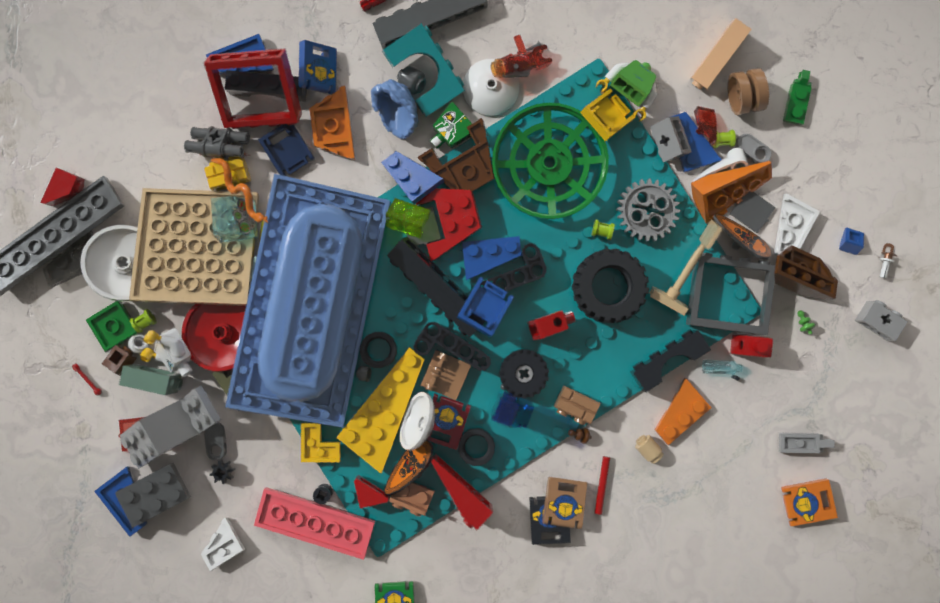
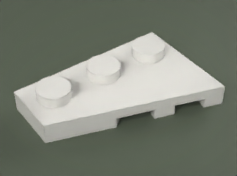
M787 193L784 194L774 254L779 255L790 245L800 249L820 211Z

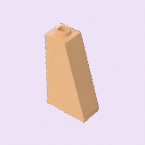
M737 18L731 21L690 78L693 80L692 84L700 90L702 88L708 89L752 29Z

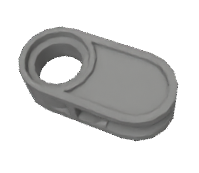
M743 134L736 139L735 148L743 149L745 156L754 163L767 162L771 158L770 148L754 136ZM758 150L765 152V159L760 160L757 158L756 153Z

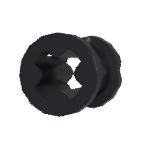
M328 484L319 485L313 492L314 501L318 504L327 503L333 495L332 487ZM321 490L323 491V493H327L325 497L323 495H319Z

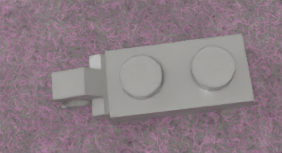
M779 432V452L820 453L823 452V448H835V440L825 439L823 434Z

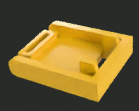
M611 88L584 107L580 112L605 142L635 118L634 115H631L628 119L625 118L631 111L616 94L610 99L608 98L613 92Z

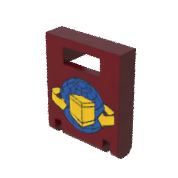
M434 393L432 400L434 403L435 421L432 430L450 435L451 437L449 443L431 438L430 433L426 440L457 450L471 405L467 404L465 411H462L464 403L444 396L441 397L440 403L436 402L438 394Z

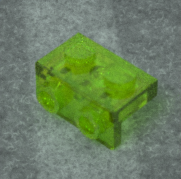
M395 198L385 214L386 226L392 230H398L410 236L421 238L423 227L430 216V210Z

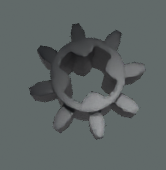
M221 459L218 461V465H211L214 470L209 476L214 477V483L221 481L222 484H225L227 479L231 480L234 478L231 473L235 468L230 466L231 461L223 463ZM219 470L225 471L226 474L220 473Z

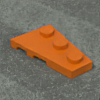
M685 378L679 391L673 397L669 408L656 426L655 431L669 445L712 407Z

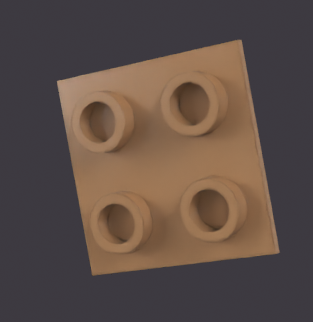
M436 350L421 386L457 400L471 365Z

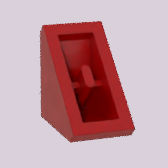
M360 475L354 480L360 508L386 503L389 500L390 496L385 495L382 489Z

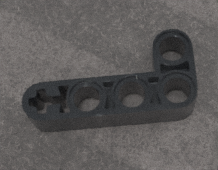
M529 243L523 247L521 255L525 266L487 280L495 284L498 279H503L506 282V287L503 290L509 291L541 279L545 276L547 270L538 246ZM527 248L535 250L536 254L533 258L526 256L525 250ZM537 265L542 268L540 276H535L532 273L533 266ZM516 272H521L524 275L523 282L518 283L514 280ZM487 280L482 281L480 286H484Z
M436 322L427 323L413 345L415 353L424 356L437 343L480 371L487 370L491 364V360L486 353ZM430 325L438 327V334L436 336L428 334V327ZM447 335L454 337L455 343L453 346L445 345L444 338ZM420 341L427 343L428 349L426 352L418 350L417 345ZM463 346H469L471 349V354L467 357L462 356L460 353V349ZM474 351L478 352L476 354L478 358L486 357V365H481L480 367L477 360L469 361L473 357Z

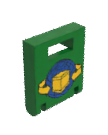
M406 581L382 583V591H380L379 583H375V603H415L414 582L409 581V590H406Z

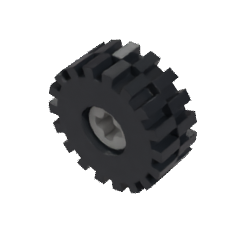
M518 349L511 352L504 358L499 372L504 388L513 396L521 398H531L539 394L545 388L549 378V370L545 360L536 352L528 349ZM527 368L528 378L523 377L521 379L519 371Z

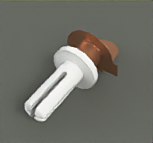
M890 243L884 244L883 251L881 252L885 254L884 258H880V261H883L880 273L881 278H887L890 263H894L892 256L898 257L896 254H893L894 246ZM887 246L891 247L890 253L885 252Z

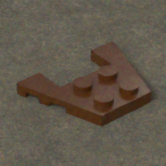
M482 118L467 127L476 145L442 165L433 148L418 156V159L433 173L444 179V183L450 189L472 190L474 192L495 179L485 123Z

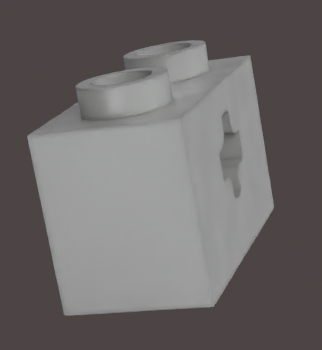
M679 116L668 117L650 126L652 137L656 141L659 149L658 153L663 162L673 161L692 152Z
M879 300L867 301L855 321L886 341H896L908 321L903 319V315L899 312L887 309V305Z

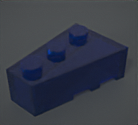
M504 391L503 394L499 393L491 412V418L493 421L511 428H527L535 406L519 401L516 396Z

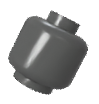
M407 66L398 72V82L407 86L412 95L423 91L426 85L423 72L412 66Z

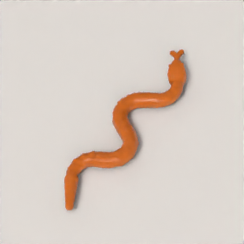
M212 158V162L223 167L224 182L227 190L231 194H239L241 191L244 193L246 210L249 216L256 222L265 220L268 223L267 216L260 212H254L253 198L249 187L243 183L234 186L228 163L222 158Z

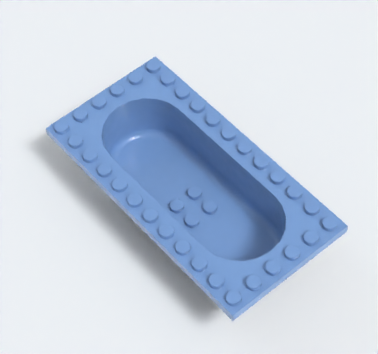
M274 174L266 211L268 223L264 220L226 408L344 428L390 200Z

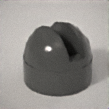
M359 367L356 377L361 381L369 382L372 374L371 367Z

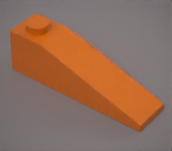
M767 161L710 174L692 182V197L705 223H709L711 219L714 220L713 216L715 214H726L728 212L727 209L734 203L739 204L743 201L741 198L748 192L756 191L772 178V163Z

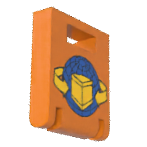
M824 478L781 487L782 492H791V494L783 495L787 517L789 519L797 518L789 521L790 526L838 518L829 479ZM821 491H826L829 507H823L820 496Z

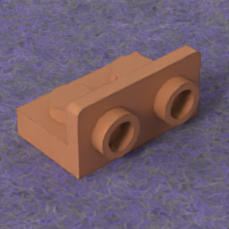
M412 482L402 491L391 495L389 501L396 508L403 509L404 507L409 509L413 515L425 516L435 490Z

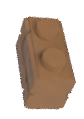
M566 386L562 387L554 404V407L557 408V413L565 417L570 414L575 417L574 421L582 425L592 423L600 406L599 402Z

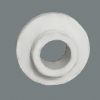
M141 334L133 335L128 341L130 350L135 353H141L143 349L148 348L149 344L143 341L145 336ZM135 342H140L141 347H137Z

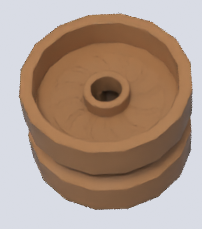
M755 68L748 70L746 74L740 71L729 75L727 85L728 98L735 115L748 114L750 110L759 112L767 109L769 104V87L762 69Z

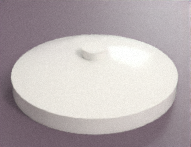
M115 225L104 228L94 234L84 246L81 255L82 274L89 287L98 295L112 301H130L129 295L137 227Z

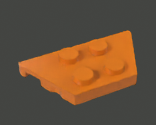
M341 86L331 96L328 95L322 102L316 103L309 108L314 146L355 160L346 87Z

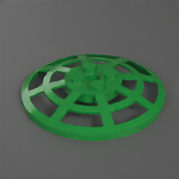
M561 103L535 104L516 113L501 129L493 149L492 167L494 178L503 196L519 211L541 219L565 218L584 209L601 191L608 172L609 156L607 145L604 139L580 113V110ZM551 110L568 113L578 118L581 122L574 130L563 124L551 122ZM543 111L544 123L531 126L523 133L515 125L517 121L525 116ZM586 127L592 131L597 139L601 151L600 156L589 157L587 146L579 136ZM544 129V140L534 144L527 138L533 132ZM552 129L561 130L569 136L563 143L552 139ZM510 131L517 138L511 149L509 160H498L501 143L506 133ZM574 141L581 148L583 157H572L569 147ZM521 143L529 150L527 160H515ZM552 158L555 161V165L551 168L546 167L544 160ZM602 163L599 180L595 189L590 193L582 187L588 176L590 164ZM584 165L582 175L577 183L569 176L572 166ZM498 168H510L513 181L520 189L513 197L505 189ZM516 168H527L531 176L524 185L518 178ZM564 181L572 188L565 194L555 196L554 185ZM536 183L547 187V197L537 195L531 192L530 189ZM576 192L585 199L573 209L556 213L555 202L568 199ZM525 195L536 201L548 203V214L529 210L518 202Z

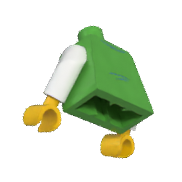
M634 60L630 64L627 62L616 64L606 74L604 80L601 79L597 82L595 89L599 85H604L605 88L601 91V94H603L607 90L608 83L611 82L610 86L636 106L639 107L641 105V108L633 113L634 117L637 113L641 114L640 122L645 119L646 109L650 108L657 96L656 84L654 83L656 75L651 71V65L647 62L641 64L639 61Z

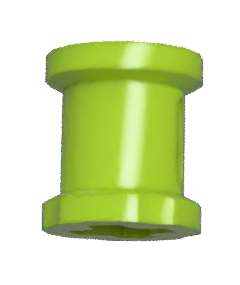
M734 130L729 132L713 131L712 145L714 148L724 145L735 146L736 134Z
M596 219L591 236L598 235L611 240L615 224L601 223Z
M146 309L140 316L131 318L130 323L137 333H141L149 325H155L157 320L153 313Z

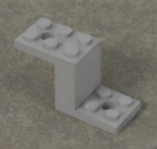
M201 385L179 401L137 421L120 435L121 444L124 448H127L132 463L139 469L158 456L199 435L221 419Z

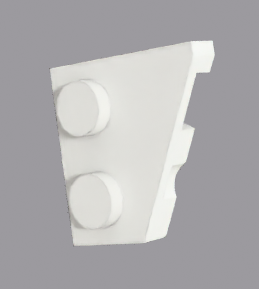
M228 517L221 521L222 524L201 553L210 571L245 550Z

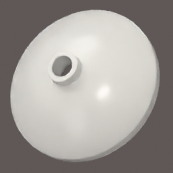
M496 59L479 61L467 71L464 77L463 89L465 91H463L465 101L471 109L481 115H501L507 112L518 98V77L504 78L506 68L502 65L503 61ZM490 81L495 83L493 87L488 86Z
M420 392L416 394L409 402L402 418L400 442L406 450L411 451L421 446L434 427V403L431 396L427 393Z

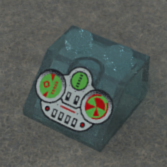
M234 196L211 198L213 236L219 242L258 238L257 222L247 213L245 198ZM253 200V210L256 213V202Z

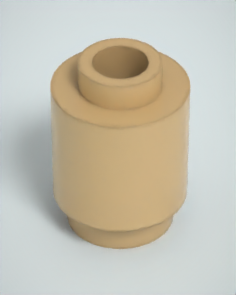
M642 435L636 440L635 448L648 462L650 461L654 464L663 457L662 448L650 435Z

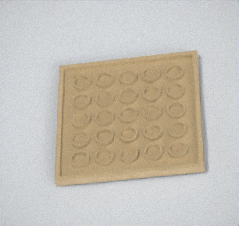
M142 188L129 300L131 302L247 306L251 287L256 227L249 234H243L239 230L238 221L233 217V211L238 208L237 201L245 199L244 193L231 194L229 191ZM251 192L253 209L255 213H258L259 194L258 192Z

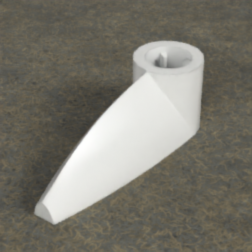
M741 148L730 150L727 158L707 168L694 181L710 174L748 166L744 150Z

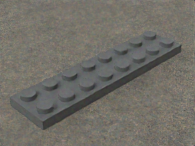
M104 175L0 250V296L124 207L123 202L107 177Z

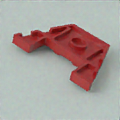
M435 189L416 203L419 206L435 201L445 239L427 244L432 261L437 260L441 255L450 251L454 246L463 242L482 228L472 190Z

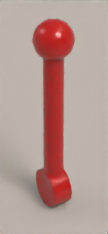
M76 363L72 365L73 370L78 372L94 390V394L100 395L102 390L89 380L81 371L79 365Z

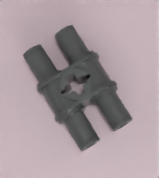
M214 126L208 128L192 127L190 131L191 138L203 141L186 140L184 150L186 153H197L203 157L214 156L222 159L226 157L243 158V146L231 144L241 143L248 145L250 135L248 132H237L231 128L221 129Z

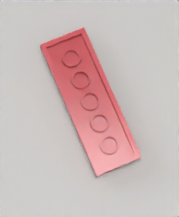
M268 487L264 488L254 526L362 560L366 557L375 525L374 520Z

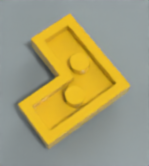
M301 423V462L341 461V442H322V424Z

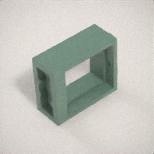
M133 364L123 366L119 385L156 394L169 395L177 393L181 389L183 379H181L182 375L180 373H171L163 369Z

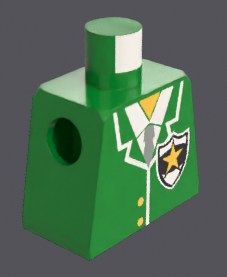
M453 102L448 105L433 124V129L437 134L430 142L436 149L444 143L452 149L471 137L467 127L472 123Z

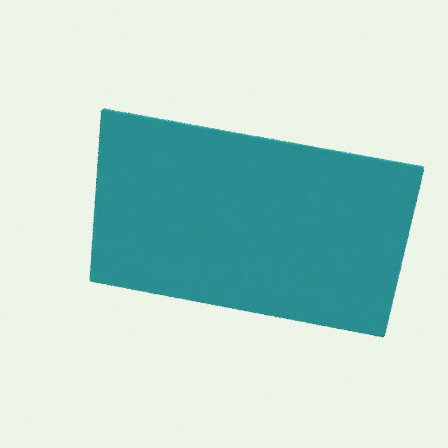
M599 58L486 128L491 160L495 141L501 129L509 119L521 110L535 104L561 103L582 111L584 107L602 95L601 91L605 88L604 85H599L595 89L597 82L601 79L604 80L609 72L602 60ZM609 82L607 90L611 88L613 92L608 98L610 99L616 94L631 111L625 116L628 119L635 111L626 97L610 86L611 82ZM551 110V122L563 124L573 130L581 122L578 118L568 113ZM543 111L529 114L517 121L515 125L523 133L531 126L544 123ZM637 115L629 124L606 141L609 163L606 180L602 189L589 205L573 215L558 219H541L529 216L508 202L498 188L495 179L473 192L482 228L463 242L520 236L521 251L526 244L533 243L537 245L547 270L545 276L541 279L506 291L507 294L503 300L507 301L510 295L514 296L492 337L478 330L471 337L462 334L458 326L454 322L449 321L445 317V313L440 308L435 307L431 303V299L427 295L422 294L413 281L406 279L403 275L404 272L399 267L393 266L387 257L388 253L401 239L408 237L402 214L413 212L416 209L421 210L433 207L441 237L440 240L445 239L436 202L432 201L419 206L413 204L399 185L394 186L378 197L390 200L361 343L370 333L385 332L394 338L397 344V355L395 360L386 367H371L370 381L364 382L356 377L359 367L368 366L362 360L359 349L343 427L353 418L409 347L413 349V345L425 325L429 322L439 323L486 353L491 360L490 367L487 370L480 371L473 366L470 367L456 401L464 403L462 411H465L467 404L471 405L462 435L472 428H482L488 431L495 443V452L492 459L484 465L472 466L461 458L458 448L455 450L431 442L433 455L436 453L481 493L569 437L568 431L570 429L576 431L578 428L581 429L588 425V423L582 425L574 421L575 417L570 414L565 417L557 413V408L554 407V404L563 386L600 403L593 419L594 421L641 391V388L630 373L636 363L640 361L646 362L650 359V354L657 350L659 352L666 349L665 345L672 340L678 341L682 338L681 334L687 330H699L709 347L734 332L686 325L687 312L685 315L678 313L650 297V293L646 294L645 299L647 300L640 307L641 310L637 314L619 323L595 321L587 317L577 307V302L574 301V292L572 290L573 275L576 273L579 264L595 252L615 248L620 249L622 252L627 251L631 253L630 256L636 257L640 261L639 264L644 266L646 270L644 273L649 278L647 283L649 292L654 286L667 293L669 288L674 286L690 258L702 243L699 238L707 224L668 163L662 161L658 153V147L642 122H639L640 119ZM586 127L579 136L587 146L589 157L600 156L601 151L597 139L592 131ZM544 129L533 132L527 138L534 144L544 140ZM552 129V139L563 143L569 136L561 130ZM510 131L506 133L501 143L498 160H509L511 149L517 140ZM473 138L440 157L442 165L474 147L476 144ZM574 141L569 147L572 157H583L581 148ZM522 143L517 150L515 160H527L529 150ZM546 158L544 164L546 167L551 168L555 165V161L552 158ZM602 163L590 164L588 176L582 185L590 193L595 189L599 180ZM584 165L572 166L569 176L577 183L582 175ZM498 168L505 189L513 197L520 189L513 181L510 168ZM516 168L518 178L524 185L531 176L527 168ZM641 179L644 180L645 184L648 179H651L652 184L659 180V186L666 183L665 190L672 188L670 195H677L673 201L680 203L675 206V209L680 210L679 213L675 214L679 220L672 221L676 227H669L671 231L669 234L663 231L664 238H660L657 235L656 241H653L651 236L648 242H645L644 236L638 241L637 234L631 238L632 231L624 232L627 226H620L623 219H617L621 212L616 211V209L622 207L617 202L618 200H624L621 194L627 193V187L633 189L632 183L634 182L639 186ZM564 181L554 185L555 196L565 194L572 188ZM443 183L436 189L450 188L445 183ZM536 183L530 189L531 192L537 195L547 197V187ZM576 192L568 199L555 202L556 213L573 209L585 199ZM638 194V201L645 203L646 197L643 194ZM527 195L518 202L529 210L548 214V203L536 201ZM657 199L656 206L663 209L664 202ZM632 204L633 208H640L635 204ZM649 206L646 208H640L647 210V214L653 212L649 210ZM637 212L632 213L634 221H640V215ZM654 212L656 214L664 216V213ZM652 217L650 220L651 225L658 227V220ZM596 219L601 223L615 224L611 240L598 235L591 236ZM717 239L710 250L705 248L703 253H712L713 257L720 258V255H726ZM462 242L433 261L467 296L470 295L479 277L484 278L483 281L525 266L521 255L466 280ZM417 245L430 258L427 245ZM533 248L525 250V254L529 258H533L536 254ZM704 263L697 318L746 324L760 315L761 308L734 267ZM537 265L533 266L532 273L535 276H540L542 268ZM605 268L595 275L592 281V291L600 302L613 305L625 297L627 281L619 270ZM693 270L681 287V293L677 297L687 307ZM516 272L514 280L521 283L524 281V275L521 272ZM498 279L495 283L501 289L506 287V282L503 279ZM561 310L563 313L573 312L575 322L568 324L567 330L542 339H532L527 324L528 321ZM430 325L428 327V334L436 336L438 334V327ZM447 335L444 338V343L446 346H453L455 339L453 336ZM376 338L369 343L367 352L371 359L382 361L389 356L390 346L385 340ZM420 341L417 348L420 352H426L428 345L426 342ZM435 343L431 351L427 355L422 356L425 360L409 402L420 392L429 394L432 399L434 393L438 394V399L436 400L438 403H440L441 397L444 396L421 386L436 350L461 361L463 360ZM463 346L460 349V353L462 356L467 357L471 354V349L469 346ZM518 349H528L539 354L545 360L549 370V378L545 388L531 398L515 397L507 390L501 389L502 383L499 374L501 363L506 356ZM474 351V355L469 361L473 362V359L479 362L478 366L486 365V357L478 358L476 356L478 352ZM683 355L671 357L664 364L661 377L690 359ZM527 368L519 371L521 379L523 377L528 378ZM290 419L300 437L301 423H313ZM322 424V442H341L336 437L344 428ZM400 427L382 474L343 442H341L340 462H317L348 513L375 521L369 546L376 557L384 555L457 508L432 462L422 473V476L413 481L435 490L425 516L413 515L409 509L404 507L403 509L392 506V502L389 500L382 504L364 508L359 507L354 480L360 475L384 491L391 472L406 451L400 442ZM432 430L430 437L449 443L451 436ZM475 435L467 440L465 449L469 456L480 458L486 454L488 444L483 437Z

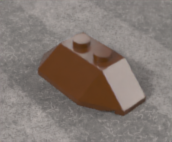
M793 245L788 246L777 255L774 272L775 284L805 297L836 299L838 280L832 276L821 258Z

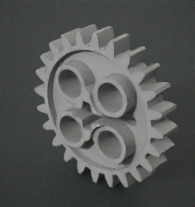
M641 179L639 186L636 182L632 183L633 189L627 187V193L621 194L624 200H618L617 202L622 207L616 209V211L621 212L617 219H623L620 226H627L624 232L632 231L631 238L637 234L638 241L644 236L645 242L649 241L650 236L653 241L657 240V235L660 238H664L663 231L667 234L671 233L669 227H676L672 221L679 220L675 214L680 212L679 209H675V206L680 203L673 201L677 195H670L672 188L665 190L666 183L659 186V180L652 184L651 179H648L646 184ZM638 194H643L646 197L645 203L638 201ZM657 199L664 202L663 209L656 206ZM632 204H635L640 208H646L649 206V210L653 212L647 214V210L633 208ZM633 212L639 213L640 221L637 222L632 219ZM654 212L664 213V216H661V215L656 214V213H654ZM652 217L658 220V227L651 225L650 220Z

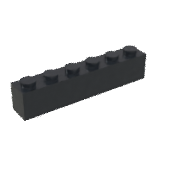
M408 237L401 239L387 255L391 264L397 268L399 267L404 272L405 278L413 281L417 285V289L422 294L427 295L431 299V303L435 307L440 308L445 313V317L458 326L462 334L471 337L477 329L456 318L468 296ZM472 313L468 317L480 325L486 322Z

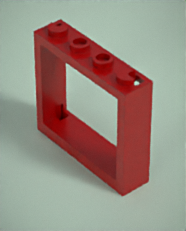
M286 49L212 54L205 60L204 66L224 128L238 129L246 126L255 128L261 125L272 127L278 124L294 125L299 122L302 111ZM277 65L289 111L232 115L218 69Z

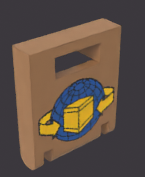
M548 477L543 524H548L549 517H551L550 525L574 528L575 521H577L576 528L582 529L587 482ZM559 482L574 484V492L558 490Z

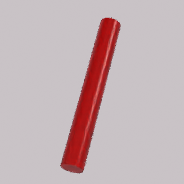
M603 456L595 506V514L602 515L611 458Z

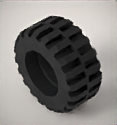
M615 248L603 249L589 255L579 264L576 273L573 275V298L578 304L577 307L587 317L603 323H619L632 318L634 314L641 310L640 307L647 300L645 299L646 294H649V288H647L649 278L645 276L644 272L646 270L644 266L639 264L640 261L636 257L630 256L631 253L627 251L622 252L620 249ZM605 268L619 270L627 281L625 297L613 305L600 302L592 291V281L595 275Z

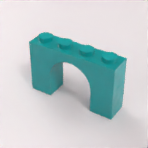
M421 23L383 49L382 53L392 68L414 54L426 55L434 61L438 70L437 81L429 91L415 100L423 115L427 117L465 90L463 89L464 83L459 76L456 77L452 72L454 67L451 62L443 58L442 48L438 43L434 44L431 39L433 35L430 29Z

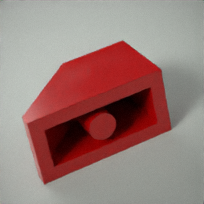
M56 167L40 203L55 206L70 200L84 189L85 179Z

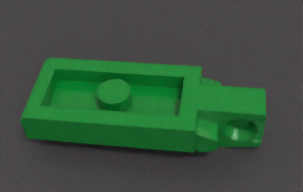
M802 70L799 72L798 79H794L793 84L790 85L783 122L797 125L804 124L812 88V82H808L810 71Z

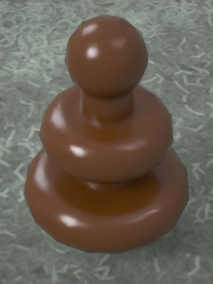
M578 428L576 431L570 429L568 431L569 436H574L575 440H580L582 444H586L592 438L587 428Z

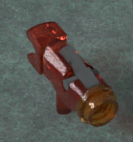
M516 35L514 41L518 49L517 54L513 55L510 53L503 58L495 59L494 62H491L490 68L495 78L528 77L533 69L547 68L552 63V58L542 57V53L547 49V45H540L526 51L521 35Z

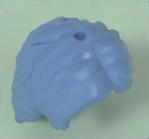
M390 79L372 88V108H374L375 112L379 111V116L387 131L392 132L394 136L400 139L410 137L414 129L418 127V115L415 100L407 86Z

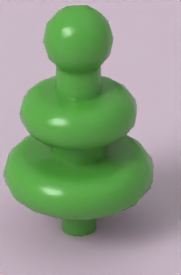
M799 310L797 315L801 320L798 323L803 325L800 328V332L807 331L809 335L813 334L811 329L815 328L816 324L809 323L811 318L805 317V312Z

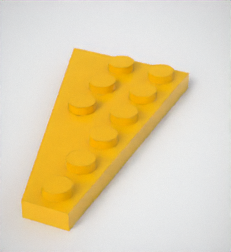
M409 347L336 437L381 474L425 360L422 356L417 355L411 347Z

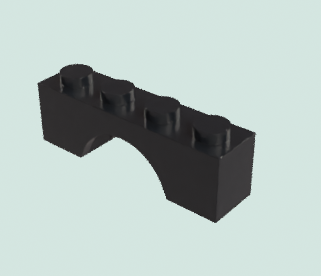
M226 70L225 90L230 95L250 97L251 95L262 94L286 100L280 75ZM293 76L299 101L306 102L307 89L306 87H299V77Z
M687 330L681 334V339L670 341L665 345L666 349L661 352L659 350L649 355V360L646 362L640 361L633 366L634 369L630 373L643 392H648L662 383V368L671 357L683 355L695 361L711 351L699 330Z

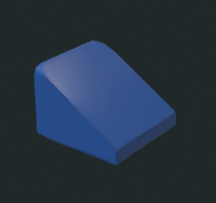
M846 227L839 250L857 255L864 248V233Z

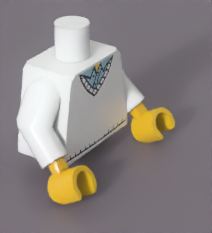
M176 328L160 336L155 331H149L143 341L150 345H153L156 341L154 351L150 348L143 349L140 354L142 361L149 362L151 358H155V361L163 362L171 373L178 370L182 377L192 373L193 370L189 365L191 353Z

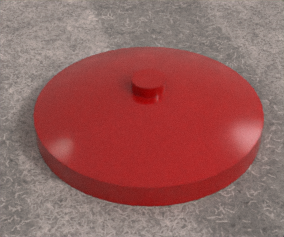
M194 304L184 319L181 335L182 340L191 353L190 359L195 364L210 371L223 372L233 370L246 306Z

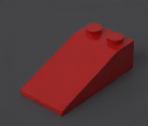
M435 453L431 462L461 516L464 518L463 522L472 529L474 527L478 530L492 515V504Z

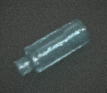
M704 359L702 362V372L708 374L735 375L736 372H742L743 369L742 365L736 364L735 361Z

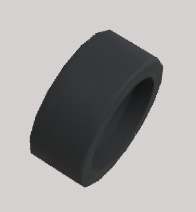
M373 332L362 340L360 355L368 366L383 368L395 360L397 344L390 334ZM381 338L389 344L390 353L385 360L375 361L368 355V345L372 340Z
M472 428L461 436L458 451L461 458L467 464L481 466L492 459L495 452V443L488 431L482 428ZM475 435L483 437L488 444L486 454L480 458L469 456L465 449L467 440Z

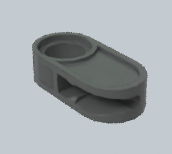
M217 422L204 431L206 454L211 460H219L227 453L225 429L222 423ZM215 445L221 448L219 456H215L212 453V447Z

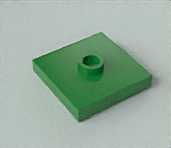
M115 301L86 319L105 352L111 351L115 345L119 346L133 335L138 334L130 323V314L120 301Z

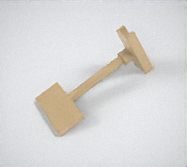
M710 220L699 238L702 243L690 258L674 286H671L667 293L653 286L649 292L651 294L650 297L682 315L686 314L688 311L687 305L678 300L677 297L681 293V287L702 256L704 249L710 250L720 234L722 228L715 221Z

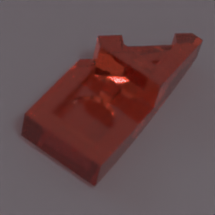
M697 106L694 110L696 123L699 126L696 133L707 136L709 143L714 145L717 140L715 110Z

